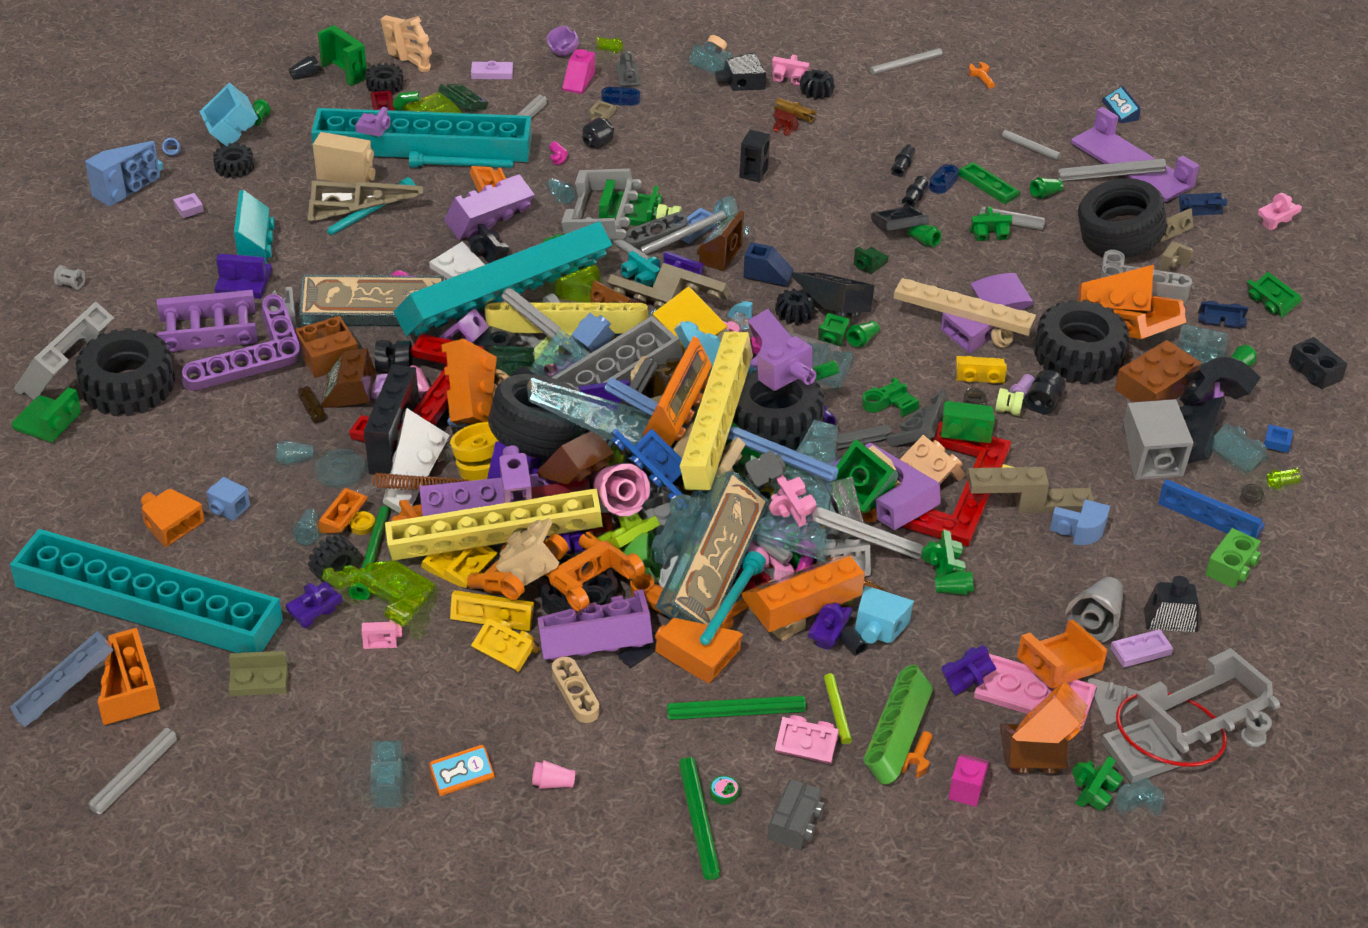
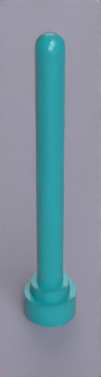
M410 151L409 168H418V166H423V164L512 168L514 165L513 161L509 159L423 156V153H419V151Z
M409 177L399 181V185L416 186ZM386 204L358 210L328 227L327 233L334 235Z
M750 551L744 558L742 573L700 637L702 645H708L751 577L762 572L766 565V559L761 553Z

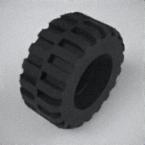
M1069 300L1067 303L1062 301L1057 303L1056 306H1051L1041 315L1037 327L1034 354L1039 364L1043 365L1044 370L1057 372L1066 379V382L1080 381V384H1087L1089 381H1092L1093 384L1100 383L1101 379L1106 381L1112 378L1123 366L1129 341L1128 327L1118 313L1114 314L1113 309L1105 308L1100 303H1090L1089 300H1083L1082 302Z
M125 328L121 331H118V329L111 330V333L108 334L102 333L98 335L97 339H91L86 344V347L84 346L76 358V373L82 397L93 409L98 408V411L104 414L111 412L112 416H120V413H126V416L134 415L133 412L140 411V413L147 412L149 407L155 408L160 405V400L165 401L169 396V392H172L174 388L175 374L169 347L156 334L152 332L147 333L143 329L132 330V328ZM124 370H133V371L126 372V373H118V372L124 371Z
M757 369L751 374L747 373L732 422L740 429L792 450H802L807 444L811 445L823 431L824 393L816 380L812 384L809 382V385H806L799 379L774 391L758 380Z

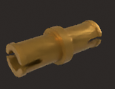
M778 98L775 101L776 104H779V106L774 105L776 111L788 114L793 119L797 117L809 123L815 120V117L809 116L811 114L816 115V110L803 107L798 102L792 103L782 98Z

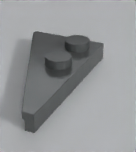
M946 389L940 390L930 398L932 404L926 410L925 407H920L908 420L899 425L900 433L889 434L886 438L889 446L918 441L922 435L926 436L929 440L932 439L936 434L942 417L944 403L948 400Z

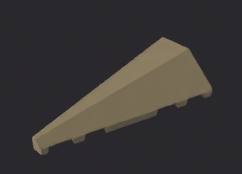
M312 180L308 222L423 195L424 188L423 186L356 181V184Z

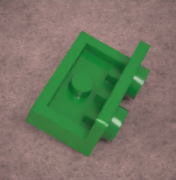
M1269 272L1256 282L1251 279L1246 282L1248 296L1255 302L1259 300L1270 314L1276 313L1281 318L1302 301L1301 295Z

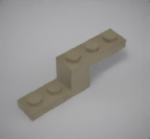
M666 263L662 264L653 288L612 274L607 282L614 291L624 296L626 294L633 296V299L639 303L646 304L647 301L654 303V306L658 309L688 286L695 293L702 291L709 297L717 300L720 297L728 300L731 293L727 283Z
M1045 467L968 468L967 477L971 493H1014L1018 513H1053L1055 507L1081 512L1085 500L1094 502L1091 488L1048 489L1049 483Z

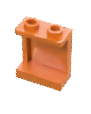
M1153 296L1151 297V311L1146 313L1113 310L1114 314L1118 313L1128 327L1129 337L1143 339L1186 323L1185 307L1180 299Z
M1070 620L1067 622L1066 630L1063 634L1039 641L1031 633L1021 635L1017 658L1052 689L1058 687L1064 680L1066 683L1101 672L1107 649L1075 620Z

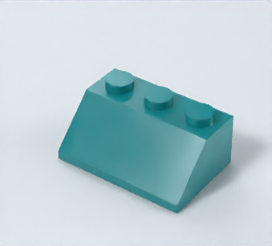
M239 190L234 227L237 255L264 257L265 264H267L268 258H272V247L269 244H273L272 230H275V219L270 217V211L266 205L246 191Z

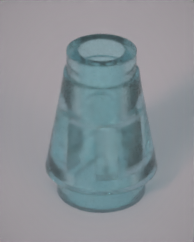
M556 178L548 181L547 188L559 203L568 204L574 200L576 193L572 184Z
M287 440L276 442V462L286 465L313 459V445Z
M313 509L305 510L294 526L293 535L298 543L310 545L318 539L319 514Z

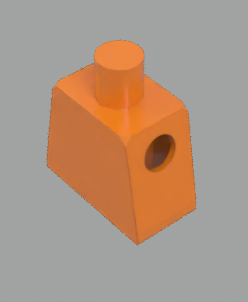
M167 489L158 496L148 492L141 499L144 524L164 547L169 546L205 522L202 504L173 489Z

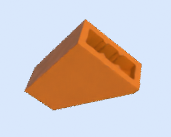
M673 618L667 625H662L655 635V639H657L655 652L710 684L739 652L743 634L739 631L719 627L708 645H702L700 637L708 625Z

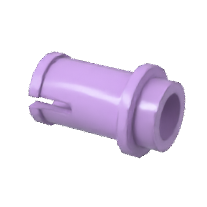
M1029 374L1023 375L1021 380L1010 388V392H1023V401H1025V395L1035 378Z

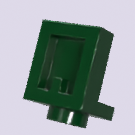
M857 247L854 253L853 265L857 266L860 270L872 274L888 263L889 256L873 247L867 250Z

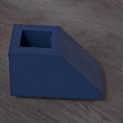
M750 242L744 256L743 277L788 286L794 270L773 246Z

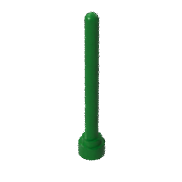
M387 506L379 508L359 577L352 580L348 593L353 599L367 600L370 596L372 585L369 577L385 528V522L388 518L389 508Z

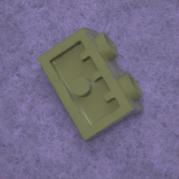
M285 651L229 654L230 696L287 693L288 664Z

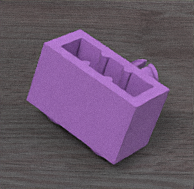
M797 336L758 355V380L774 391L796 379L809 385V382L812 384L817 374L812 369V346Z

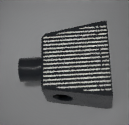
M753 52L726 59L725 70L716 71L715 79L717 83L728 82L732 91L765 90L766 72L757 55Z
M1175 576L1172 582L1157 583L1144 607L1146 629L1198 632L1199 605L1196 586L1189 584V580L1184 576Z

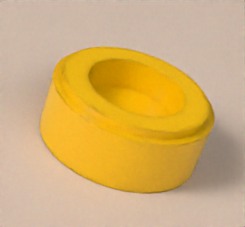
M357 512L349 522L351 532L357 535L371 533L374 528L375 517L369 512Z

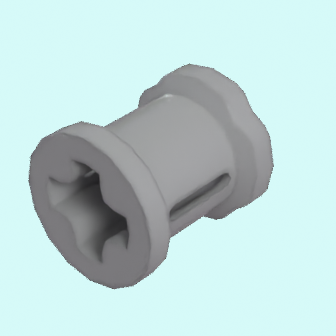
M59 265L54 272V283L57 286L68 285L72 286L75 290H79L85 283V272L81 269L70 270L66 266Z
M1258 711L1259 718L1251 720L1248 716L1246 717L1245 723L1247 726L1241 732V739L1246 745L1251 747H1260L1265 744L1267 740L1265 733L1270 730L1272 725L1270 717L1261 711Z

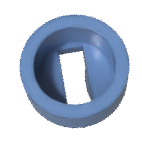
M167 138L162 144V149L167 155L175 156L180 152L181 145L175 138ZM167 146L177 147V149H167Z

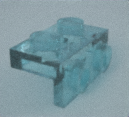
M705 42V45L694 44L689 64L715 75L716 71L725 70V60L732 58L733 53L723 49L720 52L716 50L717 46Z
M1226 422L1214 436L1211 450L1246 474L1250 473L1261 459L1265 462L1269 459L1266 452L1267 447L1258 439L1252 440L1247 437V433L1239 426L1233 427Z

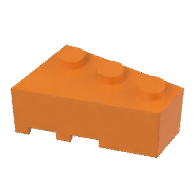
M1154 265L1081 283L1078 285L1077 301L1089 300L1090 303L1095 304L1097 302L1102 304L1103 307H1109L1113 310L1149 312L1151 310Z
M466 339L442 344V352H446L448 367H445L444 370L445 375H449L451 389L447 391L450 422L455 425L459 423L473 425L488 422L492 405L497 357Z
M137 628L109 635L108 642L113 651L105 659V671L101 680V696L98 698L103 725L160 710L156 688Z

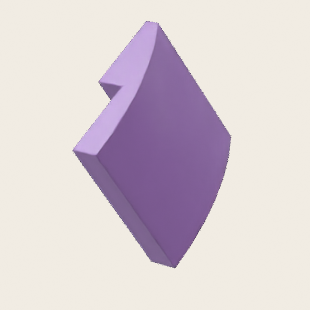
M1016 273L993 275L971 283L976 296L984 301L1002 304L1017 310H1023L1034 304Z

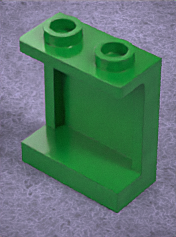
M335 25L319 31L318 42L321 66L324 68L335 64L345 71L346 83L351 87L366 80L365 45Z
M606 180L599 203V219L615 218L616 220L624 192L616 191V180ZM654 185L652 195L638 193L636 200L629 201V204L634 206L633 213L625 214V217L630 219L629 225L639 226L656 220L658 205L662 204V194H659V186Z

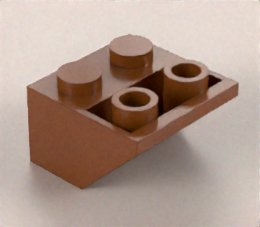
M340 316L295 329L305 364L314 378L327 375L344 351L358 350V343Z

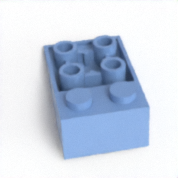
M154 141L102 151L85 161L92 197L109 207L161 177Z

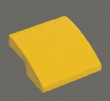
M481 546L431 554L422 561L421 567L459 587L466 588L468 586V576L473 572L481 573L497 556V552L489 546Z

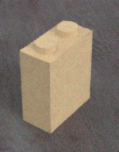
M320 132L313 143L317 179L356 184V181L370 182L374 180L375 168H373L372 163L374 151L371 150L370 140Z

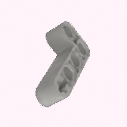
M1108 250L1103 257L1100 278L1140 267L1124 265L1125 257L1122 252ZM1153 270L1151 297L1180 299L1185 303L1189 298L1192 279L1184 274Z

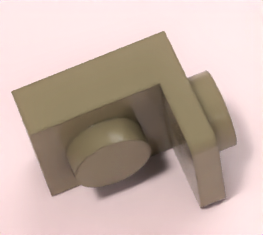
M1172 241L1162 254L1158 270L1169 272L1171 268L1175 269L1177 264L1188 267L1193 249Z

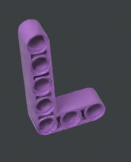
M270 294L263 300L262 318L270 338L269 342L187 363L182 370L183 386L187 390L194 391L294 364L298 359L300 347L282 297ZM275 306L279 310L273 312L268 310V307ZM282 327L286 332L279 333L275 331V328ZM291 349L294 353L288 355L283 353L282 350ZM268 355L271 359L263 361L259 356ZM244 361L247 365L239 367L235 363ZM219 367L223 369V372L214 373L211 369ZM194 373L199 375V378L192 380L187 376Z

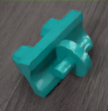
M631 251L628 253V261L621 265V275L626 279L635 275V282L653 288L660 271L661 262L656 257L647 259L635 251Z

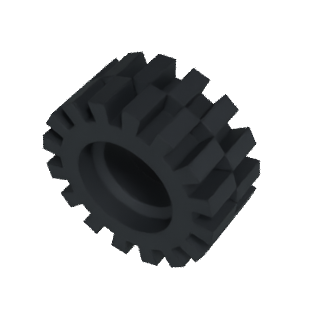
M378 63L377 66L372 65L371 68H368L365 73L366 86L369 92L391 91V94L394 95L395 91L399 93L400 89H403V70L398 65L395 66L393 63L391 65H388V63L381 65V63Z
M228 143L227 147L222 145L221 149L217 148L216 152L213 153L215 172L221 177L224 175V178H229V176L232 179H236L235 176L242 178L243 174L247 176L249 171H253V152L245 144L240 146L239 143H235V145Z
M334 534L333 538L331 536L326 537V542L321 540L319 548L314 547L313 551L315 553L309 556L311 560L308 562L309 570L322 583L327 581L330 586L332 583L334 585L338 584L339 580H345L347 575L350 577L353 574L351 570H356L358 567L355 563L360 562L358 557L360 552L347 538L338 534Z

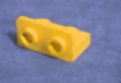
M956 356V381L988 382L992 384L1005 383L1007 364L1004 363V359Z
M488 618L471 646L480 653L519 673L532 651L538 653L540 650L534 643L535 638L522 630L520 633L513 631V626L504 620L499 619L496 622Z

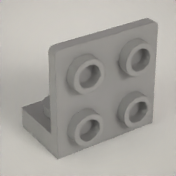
M838 531L837 535L815 532L811 534V537H804L802 539V542L807 541L808 543L812 542L815 544L817 563L832 557L851 556L864 571L865 576L871 575L870 544L864 540Z

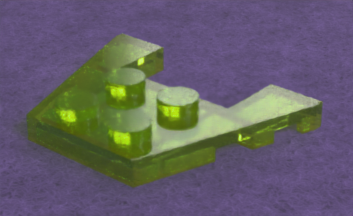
M396 560L367 563L363 569H358L352 565L344 566L343 571L334 572L333 568L324 569L322 576L323 580L340 590L353 584L361 583L369 588L371 593L388 599L390 605L386 606L384 616L402 627L407 625L431 597L436 585Z

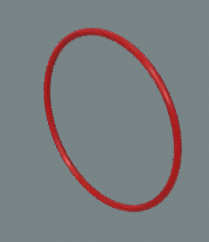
M1137 693L1124 699L1117 708L1116 723L1123 737L1135 749L1157 761L1183 767L1202 766L1217 760L1226 748L1227 737L1224 728L1220 729L1222 746L1216 755L1200 762H1177L1161 758L1137 745L1126 734L1121 725V710L1127 702L1137 698ZM1191 699L1186 700V702L1204 711L1212 720L1216 718L1204 706Z

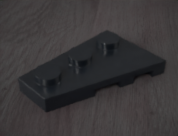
M1224 396L1180 407L1194 442L1187 464L1208 458L1214 440L1213 433L1215 427L1219 425L1221 420L1219 416L1221 409H1224L1226 405Z

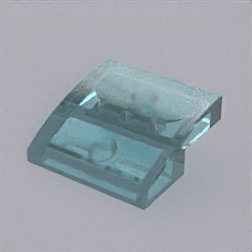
M808 343L812 346V368L835 360L839 367L838 374L816 382L819 385L840 389L854 361L853 352L830 351L828 344Z

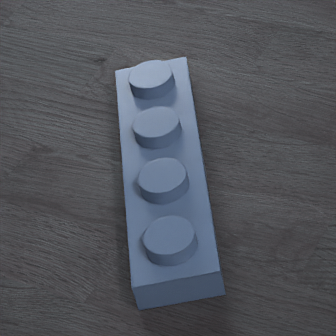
M99 631L95 632L10 706L20 724L26 727L32 721L38 719L43 711L61 699L66 691L81 681L90 670L108 657L113 648Z

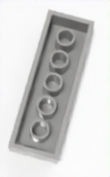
M651 316L552 378L567 383L578 391V386L605 383L610 378H615L618 381L627 379L631 384V370H634L636 363H638L642 356H647L648 359H652L661 365L666 364L667 359H681L683 351L679 339L655 317Z

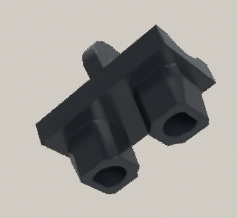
M478 224V234L470 238L468 243L469 250L474 254H481L488 264L507 257L509 246L506 243H499V234L496 231H489L484 224Z

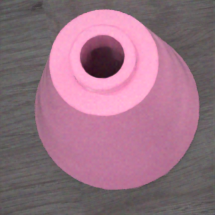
M621 463L603 468L598 473L594 472L590 477V488H597L598 499L609 512L615 515L631 516L639 512L643 508L641 506L645 500H648L650 495V483L647 475L640 468L630 463Z

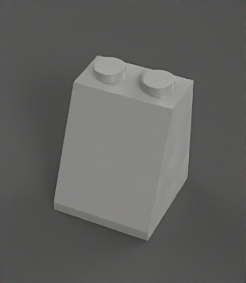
M1176 399L1128 403L1123 422L1135 480L1184 476L1194 442Z

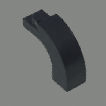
M1231 357L1214 358L1193 367L1185 374V377L1190 382L1185 385V392L1179 400L1185 406L1201 401L1214 382H1220V386L1233 399H1238L1249 395L1261 377L1250 366L1238 359Z

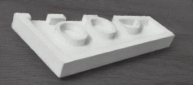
M406 409L402 416L403 422L398 433V444L393 455V466L390 474L426 477L429 475L450 435L411 410ZM387 488L383 503L400 513L399 501L407 499L412 506L420 491H415V489L412 491L411 489L400 490L399 488L397 490L396 488Z

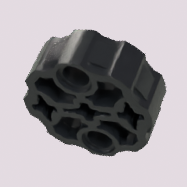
M584 551L565 554L561 559H558V565L565 563ZM589 561L583 565L581 572L586 569ZM612 567L582 583V588L588 595L589 604L594 602L597 605L611 603V598L617 596V578ZM546 575L539 577V596L542 601V609L546 614L550 615L573 609L568 603L566 596L550 584L549 578Z

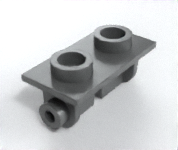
M622 52L620 62H616L619 85H640L636 61H632V54L630 52Z

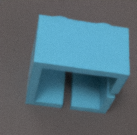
M228 83L199 111L209 133L225 146H228V143L236 142L242 135L241 131H246L252 127L258 119L248 97L231 83Z

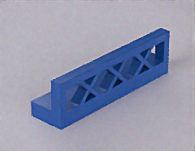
M1168 479L1162 485L1159 505L1227 534L1234 528L1257 539L1263 531L1265 523H1262V519Z

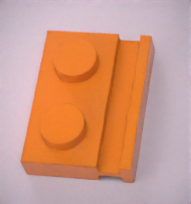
M471 166L470 175L478 192L490 184L494 188L499 181L506 179L501 168L493 170L492 167Z

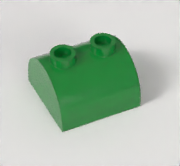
M855 439L836 465L838 469L836 480L830 482L826 480V482L861 511L869 512L876 508V498L892 490L897 481L898 472L863 443Z

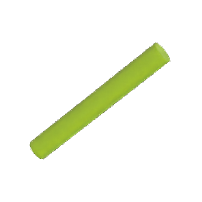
M829 673L824 676V682L836 726L839 729L841 744H849L852 742L835 676Z

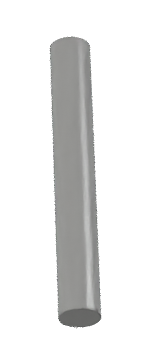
M1004 130L1002 133V138L1056 161L1061 156V153L1010 131Z

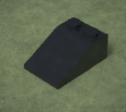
M792 272L791 277L823 308L833 310L834 315L847 316L848 314L861 316L862 312H871L875 285L822 272Z

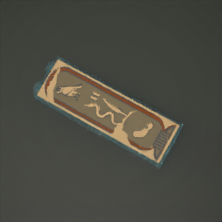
M302 275L299 311L302 326L311 325L340 316L347 327H401L393 311L410 293L444 281L445 278L444 276Z
M728 471L715 476L712 488L708 491L655 606L671 619L678 618L708 625L728 595L769 502L768 499L761 495L758 489L751 487L742 480L739 474Z

